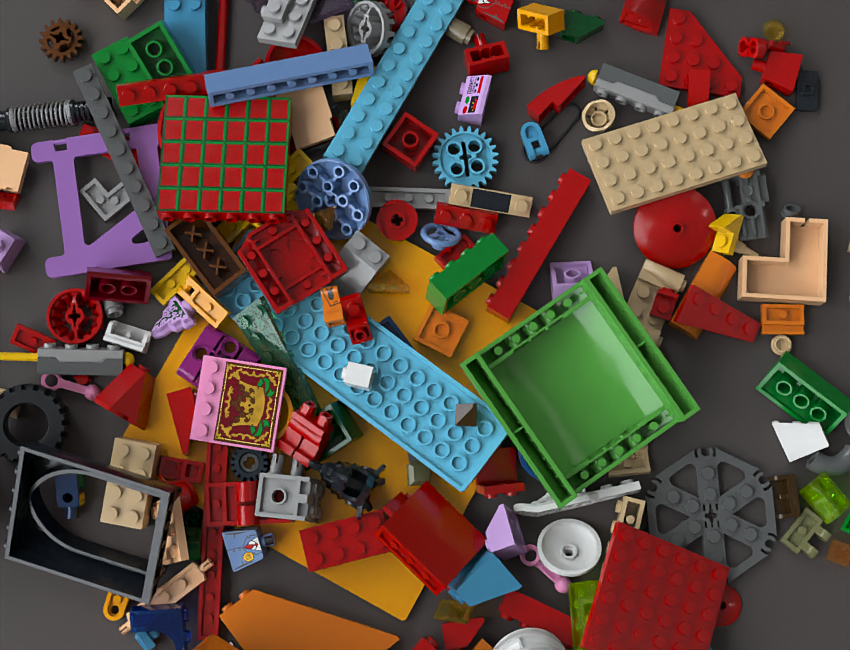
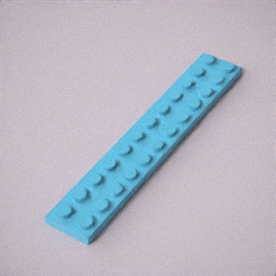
M464 0L415 1L391 41V46L387 48L375 68L374 76L369 78L324 153V158L344 160L353 165L361 174L363 173Z

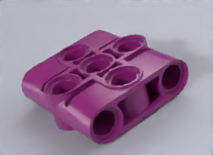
M208 324L179 366L176 374L198 388L203 359H198L197 353L202 349L207 351V356L260 364L262 356L220 329H216L211 324ZM235 343L236 350L232 353H227V345Z

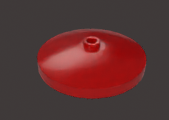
M693 189L638 206L634 216V240L638 249L648 260L671 269L684 268L698 262L711 248L716 231L710 228L709 225L716 220L715 213L707 199ZM676 224H678V226H680V229L676 230L675 232L673 228Z

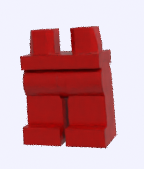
M312 401L304 402L300 409L293 411L292 418L283 437L276 444V447L289 456L294 455L293 458L307 468L310 467L308 466L310 460L319 462L330 433L334 429L331 425L333 416L325 411L320 412L319 416L315 415L314 412L317 406Z

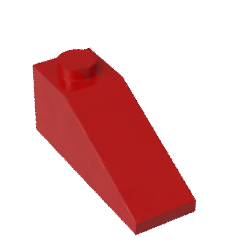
M192 387L166 394L184 456L190 455L193 440L190 439L198 391H194Z

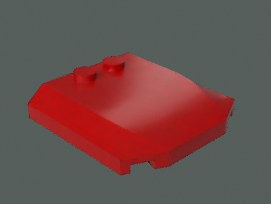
M309 208L297 211L287 210L286 222L272 224L267 221L249 232L243 245L237 251V255L276 315L291 309L318 292L321 288L339 279L348 271L347 266Z

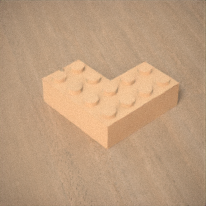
M786 217L781 222L780 258L743 255L738 260L737 301L816 306L825 303L828 219L809 218L805 222V218Z

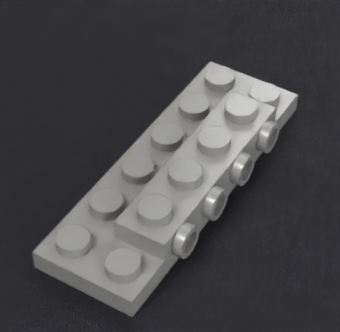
M268 0V4L263 5L261 8V17H263L264 22L257 36L259 43L297 49L317 0Z

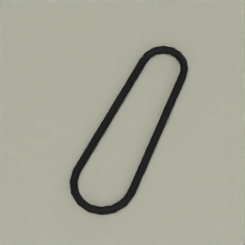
M569 103L565 107H575L578 110V116L564 131V133L558 138V140L552 145V147L549 149V153L556 147V145L562 140V138L567 134V132L579 120L581 116V110L576 104ZM556 113L555 115H553V116L541 127V130H543V129H544L552 120H554L559 114ZM524 144L522 146V155L525 158V160H527L530 163H540L548 156L546 155L539 160L530 161L525 154Z

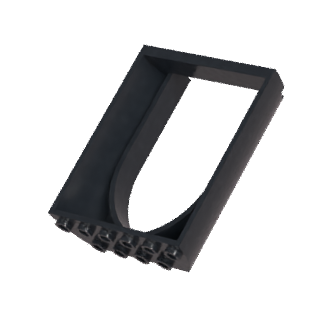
M35 441L21 444L17 452L19 462L14 472L16 482L12 487V494L14 496L9 507L11 517L6 527L8 537L4 543V549H6L4 558L149 605L159 588L160 578L167 571L168 566L163 565V558L174 502L182 493L183 488ZM76 473L99 478L159 497L160 502L149 560L85 540L65 529L47 509L40 493L39 487L41 483L56 475Z

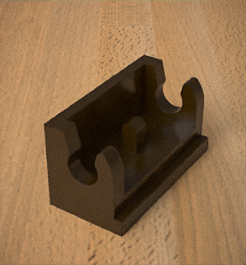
M796 475L768 477L770 482L769 488L772 487L775 519L801 517Z

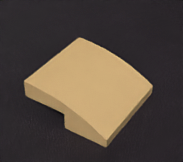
M648 444L608 471V478L650 474Z

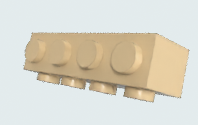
M623 496L621 500H617L615 512L618 513L617 520L612 521L610 533H613L615 522L618 521L639 529L646 501L628 496ZM610 541L607 542L605 554H607Z

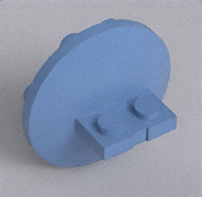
M323 158L308 165L299 176L296 185L298 187L296 191L297 206L299 210L309 208L328 239H348L357 230L361 231L365 227L371 215L372 197L365 178L353 165L338 158Z

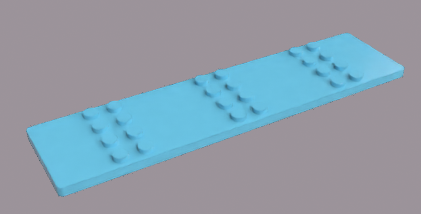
M248 230L233 250L236 254L249 232L253 230ZM251 275L218 299L232 312L229 315L230 318L460 492L466 491L508 435L483 400L368 315L373 340L352 345L346 324L328 328L324 321L320 290L279 315H276ZM348 361L374 367L376 373L371 391L344 384V379L341 376L344 366L347 367ZM477 403V427L455 426L456 404Z

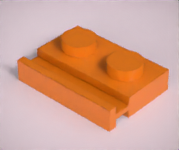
M761 304V335L803 336L804 305Z

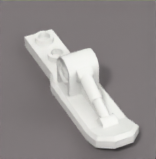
M628 479L620 482L621 485L613 487L612 484L601 486L600 490L586 493L584 488L577 493L578 497L561 509L557 507L551 496L546 492V495L537 501H533L531 504H515L513 510L518 515L539 517L639 493L641 486L639 481L633 482V479Z

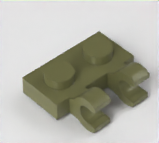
M805 507L801 512V517L796 518L779 541L794 553L798 554L802 550L812 559L815 558L819 551L807 543V541L815 534L820 540L827 542L832 534L820 526L824 520Z

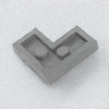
M94 178L80 190L81 194L106 223L131 203L122 182L110 192H107L97 179Z

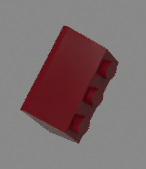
M87 267L85 299L148 304L152 282L151 272Z

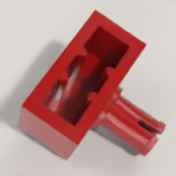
M478 33L472 37L475 47L465 49L464 64L468 76L493 75L509 71L510 56L504 40L487 44L483 33L479 34L480 39Z

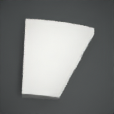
M772 422L789 462L829 446L828 439L819 422Z

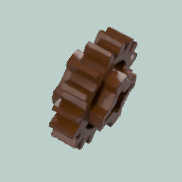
M61 18L58 19V23L51 20L50 27L44 26L46 32H40L43 39H39V43L43 45L41 50L43 53L46 52L45 55L48 59L52 57L54 62L60 59L62 63H65L66 58L73 61V55L79 56L77 50L84 49L80 44L85 42V39L81 36L83 32L81 29H78L76 23L71 25L69 19L65 23ZM70 32L74 34V40L71 38ZM49 42L53 44V50L50 48Z

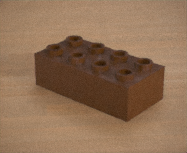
M177 219L164 229L211 294L217 299L250 275L241 259L213 222H206L205 220L187 222L183 219Z

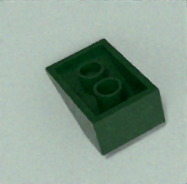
M340 400L330 403L315 414L319 416L320 412L325 411L333 416L331 425L334 429L330 433L320 457V463L363 436L348 408ZM304 467V469L308 471L311 467Z

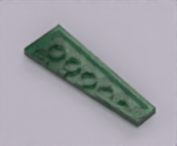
M263 295L234 316L233 319L265 365L288 368L285 391L289 395L295 410L300 409L304 402L312 401L317 406L314 412L316 414L322 409L309 383L306 381L302 369L297 367L293 359L294 354L292 350L287 348L283 340L285 336L282 330H278L274 322L276 318Z

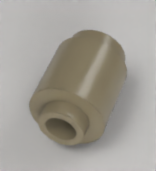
M455 17L446 31V36L462 45L464 43L469 45L476 31L472 29V26Z

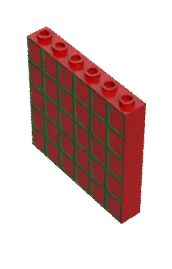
M166 95L156 205L159 219L164 221L183 219L187 222H194L195 220H205L206 222L225 220L229 223H236L238 221H247L249 223L268 221L272 224L286 222L293 109L291 98L261 97L211 107L208 96Z

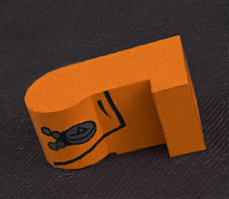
M338 286L321 288L324 321L327 327L346 324L345 315L340 303L341 296Z

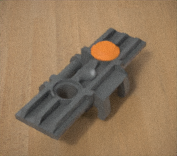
M756 169L719 181L722 183L726 207L724 214L744 216L739 232V240L747 241L769 238L764 208L770 204L766 175L760 174V170ZM730 182H736V186L740 188L741 201L735 207L733 205ZM745 208H755L756 213L754 216L746 215Z

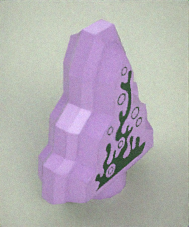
M175 295L168 302V306L163 311L162 318L154 325L151 335L154 339L166 337L171 332L178 333L183 329L189 330L196 325L193 314L197 311L188 302L182 301L178 295Z

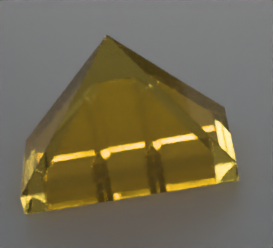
M390 269L367 286L368 293L410 294V287Z
M440 599L433 618L435 620L467 625L475 605L470 607L466 603L461 605L458 601Z

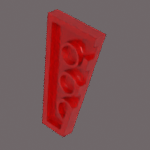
M690 285L673 322L678 324H684L689 327L753 343L761 326L759 322L696 285Z

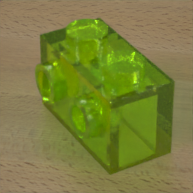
M824 471L799 491L826 524L841 516L850 507V500Z

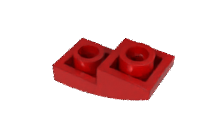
M689 70L686 108L709 100L711 70Z

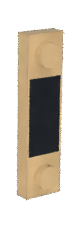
M451 183L448 204L529 218L533 197Z

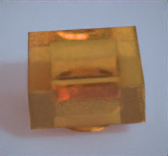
M832 539L825 560L848 567L850 545Z

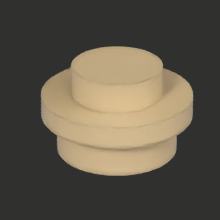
M777 335L771 341V349L775 354L781 356L785 351H791L792 342L786 335Z

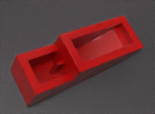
M583 75L573 77L548 88L526 106L527 115L540 124L552 110L560 114L586 86V77Z

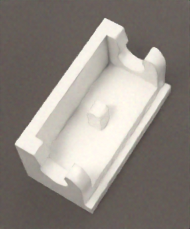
M115 320L109 322L103 340L108 343L118 344L120 347L143 354L147 353L152 339L150 331Z

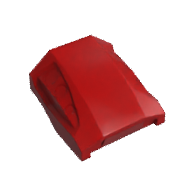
M625 0L619 24H623L641 33L657 36L667 0Z

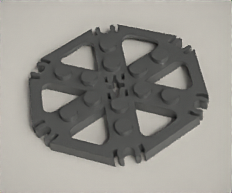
M698 448L696 450L698 458L695 457L694 450H692L654 476L661 483L657 480H651L650 483L656 485L657 489L655 492L646 491L648 495L654 496L653 499L645 495L648 534L682 548L701 536L703 557L727 567L729 566L726 562L724 535L751 547L752 555L734 568L729 567L730 570L727 578V583H729L768 556L761 549L765 552H771V549L766 547L765 542L766 540L776 541L773 536H768V533L777 536L772 487L765 491L763 489L769 486V481L764 484L759 482V477L763 475V472L753 476L759 470L758 468L717 448H714V456H712V448H708L707 456H703L701 448ZM720 462H726L742 470L745 478L720 495L717 466ZM687 464L695 467L697 497L670 483L671 475ZM759 497L765 502L766 524L763 527H758L733 515V513ZM662 504L689 518L667 533L661 534L657 529L656 507ZM709 510L712 513H716V517L712 519V527L709 518H705V514H708Z

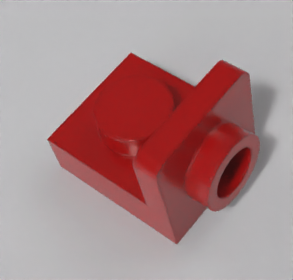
M666 287L658 289L649 316L669 322L679 297L678 294H675V290Z

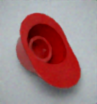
M158 474L160 479L163 482H166L165 479L161 476V474ZM183 479L166 482L183 488L180 494V503L184 519V512L199 502L195 488L190 482Z

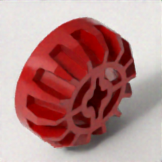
M80 288L67 289L57 294L50 302L46 314L48 328L57 339L64 343L85 345L90 340H95L100 330H103L104 318H106L102 303L99 300L85 299V290ZM82 305L88 307L93 316H88L82 310ZM77 314H79L81 317L77 318L76 322L73 320V317H77ZM88 320H93L89 329L83 332V327L88 323ZM65 322H68L71 325L72 331H70L67 328Z

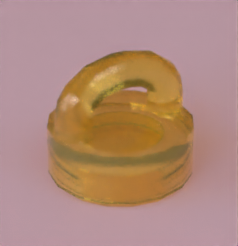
M777 19L765 22L763 24L765 37L768 40L780 39L784 34L782 22Z

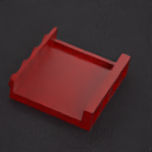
M427 480L374 534L436 596L448 586L474 557L486 540L482 533L465 516L461 515Z

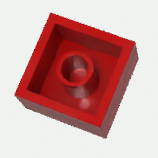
M405 111L383 141L382 151L416 173L438 143L439 134Z

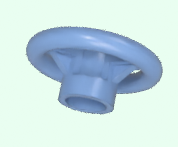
M429 223L421 229V237L436 250H444L446 247L454 246L462 238L461 232L456 227ZM436 228L437 231L435 233L427 235L428 230ZM444 229L453 232L455 236L448 234Z

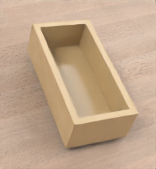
M124 436L116 437L110 465L156 479L163 444ZM107 481L100 522L140 530L148 527L153 495Z

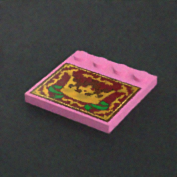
M204 355L190 439L274 453L288 368Z

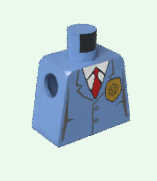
M260 526L228 528L222 532L233 572L265 558L268 555L267 547L276 545L274 533L271 532L263 535Z

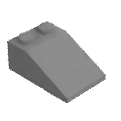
M357 230L339 252L348 271L327 286L337 285L342 297L358 292L362 295L391 261L390 256Z

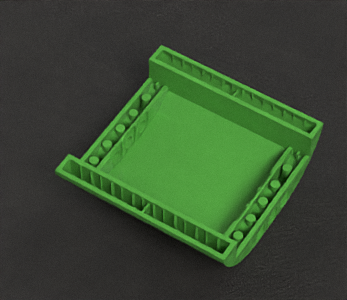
M602 267L589 274L570 289L459 364L559 509L578 497L577 493L674 424L685 421L700 410L696 401Z

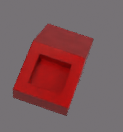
M360 292L340 297L352 345L373 340Z

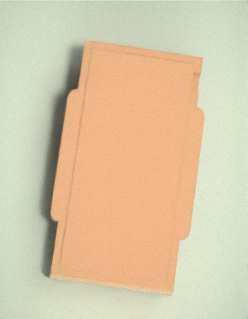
M323 86L276 95L278 98H291L293 107L291 133L296 149L300 148L303 150L335 137L336 133L331 121L332 113Z
M0 144V190L21 193L31 156L28 152L13 150L11 146Z

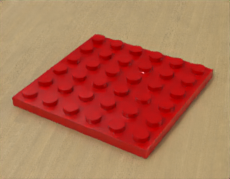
M615 522L580 647L586 650H709L730 568L625 523Z

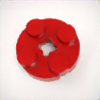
M390 200L379 210L376 219L377 227L386 239L392 241L406 240L416 231L418 225L416 210L403 200ZM394 215H398L399 218L403 217V221L400 222V226H396L395 223H391V220L394 219Z

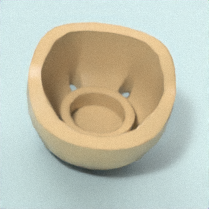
M603 99L588 103L582 112V121L589 131L596 133L605 132L610 129L615 122V110L611 103Z

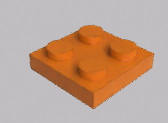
M762 84L745 104L743 110L751 128L769 141L795 108L765 84Z
M431 304L413 341L451 359L469 320L451 311L441 315Z

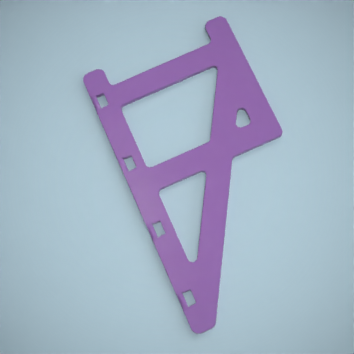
M158 123L122 129L124 135L130 134V140H127L130 149L137 150L139 169L157 205L160 170ZM100 133L37 142L31 146V155L35 163L53 162L65 252L62 256L48 258L45 262L46 273L52 279L86 274L87 267L118 269L168 261L173 258L172 252L156 258L149 241L138 244L133 243V239L144 231L135 210L91 245H86L75 160L79 157L109 153ZM67 144V150L56 151V145ZM163 220L167 228L169 226L168 221Z

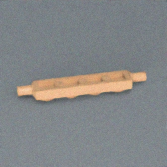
M208 558L201 565L192 562L161 586L149 605L141 602L126 614L128 621L119 627L120 631L123 630L121 633L125 635L132 628L137 631L142 630L207 580L204 572L214 566V563L211 562L212 560Z

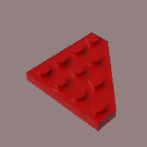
M670 8L658 84L673 90L688 92L689 70H711L709 95L724 97L736 93L739 99L742 83L740 74L691 11Z

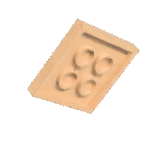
M180 496L176 499L173 506L163 565L189 560ZM160 500L152 503L153 507H151V516L155 519V524Z

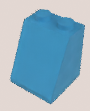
M482 549L448 584L450 588L448 593L461 605L466 603L471 607L518 590L522 585L494 554Z

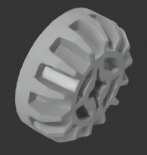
M367 0L360 1L352 8L347 19L346 33L350 46L368 44L371 57L383 55L392 44L390 37L395 35V32L392 31V25L395 24L394 19H389L392 13L384 3Z

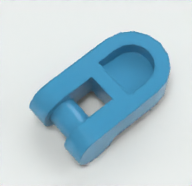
M535 122L525 123L521 128L520 134L529 160H534L539 155L546 156L550 154L540 126ZM538 142L540 147L533 149L532 144Z

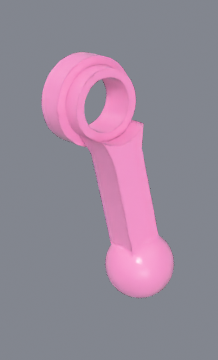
M43 374L41 377V385L43 387L50 388L53 391L63 388L81 393L90 401H94L95 397L101 393L100 388L95 384L83 386L62 379L60 374H52L58 378V383L54 387H49L45 383L46 377L51 374Z
M532 544L526 545L527 552L535 551L537 557L534 561L529 562L525 558L526 553L521 554L520 559L523 564L529 567L534 566L542 571L555 583V588L558 592H569L572 587L571 580L566 576H559L546 568L538 556L537 546Z

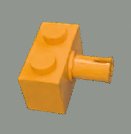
M537 3L517 9L518 29L537 33V49H549V35L565 30L564 9Z

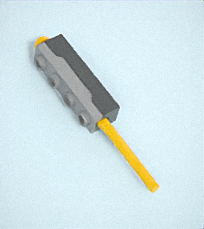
M603 63L599 74H597L598 70H592L587 76L588 82L594 85L593 91L598 96L613 98L621 105H631L639 112H649L654 117L684 109L675 105L680 92Z
M44 343V346L38 348L37 353L0 352V360L38 361L37 374L118 376L125 369V364L127 367L130 363L133 365L135 362L133 354L125 352L126 348H120L118 344H108L107 347H99V344H86V347H78V344L66 343L64 347L57 346V343Z

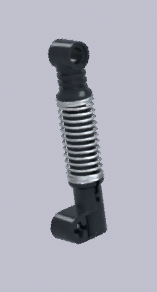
M107 97L113 109L112 97ZM66 99L65 102L61 100L60 102L56 101V103L53 101L47 104L13 106L5 111H0V131L9 130L11 133H18L20 129L24 132L25 129L28 131L29 128L33 131L34 128L37 130L39 127L42 130L43 127L45 129L47 126L51 128L52 125L54 128L56 125L60 127L61 124L62 126L77 125L83 120H93V116L84 100L80 102L74 99Z

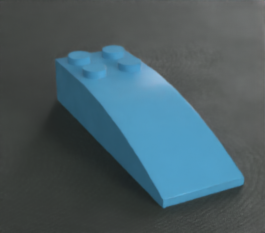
M164 0V20L195 72L202 73L208 71L209 0Z

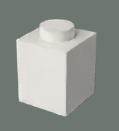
M348 361L347 367L344 366L341 378L344 379L343 382L346 386L371 391L376 370L371 366Z

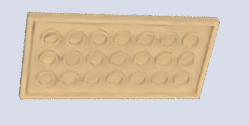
M736 93L583 139L581 142L610 215L760 169L767 165L765 156Z

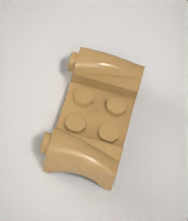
M646 259L627 304L659 348L663 337L660 336V331L665 320L649 316L655 294L658 289H663V287L675 290V294L678 291L683 292L687 281L684 280L685 275Z

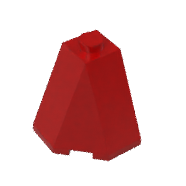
M130 363L95 397L94 402L132 425L145 430L155 378L149 375L151 370L141 364L136 367Z

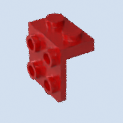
M501 447L494 452L476 476L477 493L485 495V498H497L498 494L505 493V496L518 495L519 491H525L524 482L517 480L516 453L513 447Z

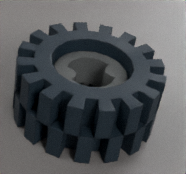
M240 447L235 449V453H232V460H230L231 470L242 481L259 480L260 472L266 473L270 467V459L265 451ZM248 457H253L256 461V464L252 465V469L245 467L244 463L248 461Z

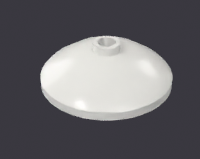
M560 519L554 521L542 530L538 538L537 552L541 562L550 571L561 576L574 577L583 575L597 565L601 556L602 546L598 534L591 526L580 520Z

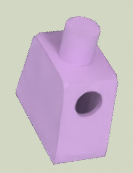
M0 229V271L6 274L25 245L26 240L3 229Z

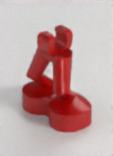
M742 37L738 44V55L741 57L763 58L767 50L784 52L785 45H790V42Z

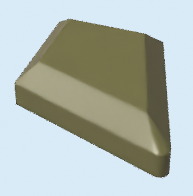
M415 461L406 465L408 486H421L426 480L430 483L432 470L422 462Z

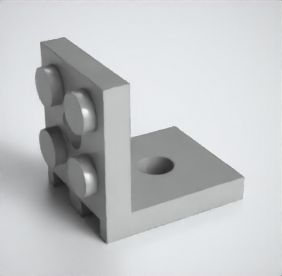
M260 472L255 516L318 523V519H321L322 516L320 501L325 493V486L322 485L323 481L310 477ZM281 490L284 493V499L277 503L274 499V494Z

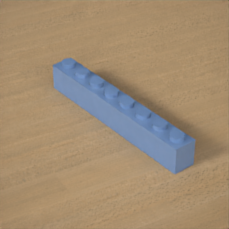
M362 44L206 74L204 79L210 106L215 107L374 76L373 60L368 44Z

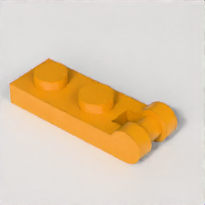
M189 274L185 279L184 285L179 286L176 292L216 329L220 328L232 312L204 288L194 276ZM191 288L195 290L192 294H190Z

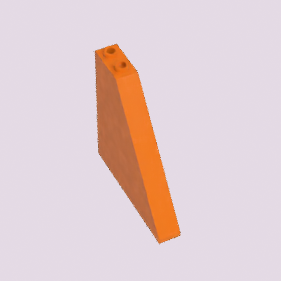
M248 588L238 596L240 600L235 604L232 602L228 603L221 609L223 613L219 615L244 650H387L400 640L398 635L257 589L250 591Z

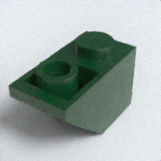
M566 10L564 15L565 30L559 32L558 39L579 44L601 32L605 20L597 15H584L578 10Z
M186 511L183 522L189 560H201L203 512Z

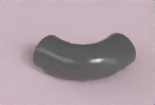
M845 444L843 449L834 456H827L820 451L813 452L806 462V468L824 477L840 476L849 472L850 445Z

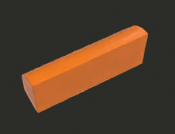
M711 250L705 257L690 285H696L720 300L737 268L729 260ZM683 297L668 325L697 341L703 331L702 329L673 322L684 300Z

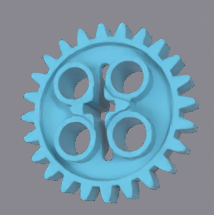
M460 126L459 132L452 128L451 136L445 132V140L438 139L441 146L435 145L434 149L438 153L432 154V158L438 160L433 161L432 165L438 167L435 169V174L441 173L439 181L446 179V187L450 183L479 187L481 183L483 186H486L485 179L492 180L493 177L490 173H496L497 171L492 166L498 165L499 161L494 160L498 157V153L493 152L496 149V145L490 146L492 138L485 140V132L479 135L478 128L471 132L470 126H468L467 131H464L462 126ZM462 142L465 143L466 147V157L468 159V170L470 174L469 177H467L465 174V164L464 160H462ZM475 144L480 149L477 152H472L469 150V146ZM456 147L459 149V153L452 155L448 150ZM474 164H479L483 169L475 172L471 167ZM459 167L462 169V172L455 175L451 172V169Z

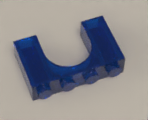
M184 602L139 605L131 608L129 611L131 633L161 632L171 638L176 650H188V643L191 642V633L186 627V622H189V610L185 609Z

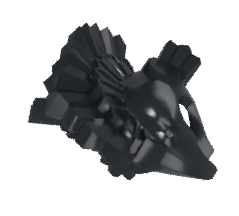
M310 460L308 466L320 473L321 480L326 483V488L331 490L332 494H336L338 499H343L345 504H349L357 510V520H361L363 509H366L368 512L372 511L370 492L376 486L385 484V478H379V475L386 468L384 464L375 470L366 466H359L356 463L350 464L348 461L344 463L337 461L336 463L326 462L322 464Z

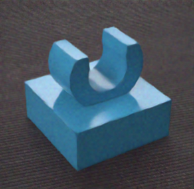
M156 628L148 634L142 629L136 633L135 639L144 650H153L156 646L153 641L160 636V633Z

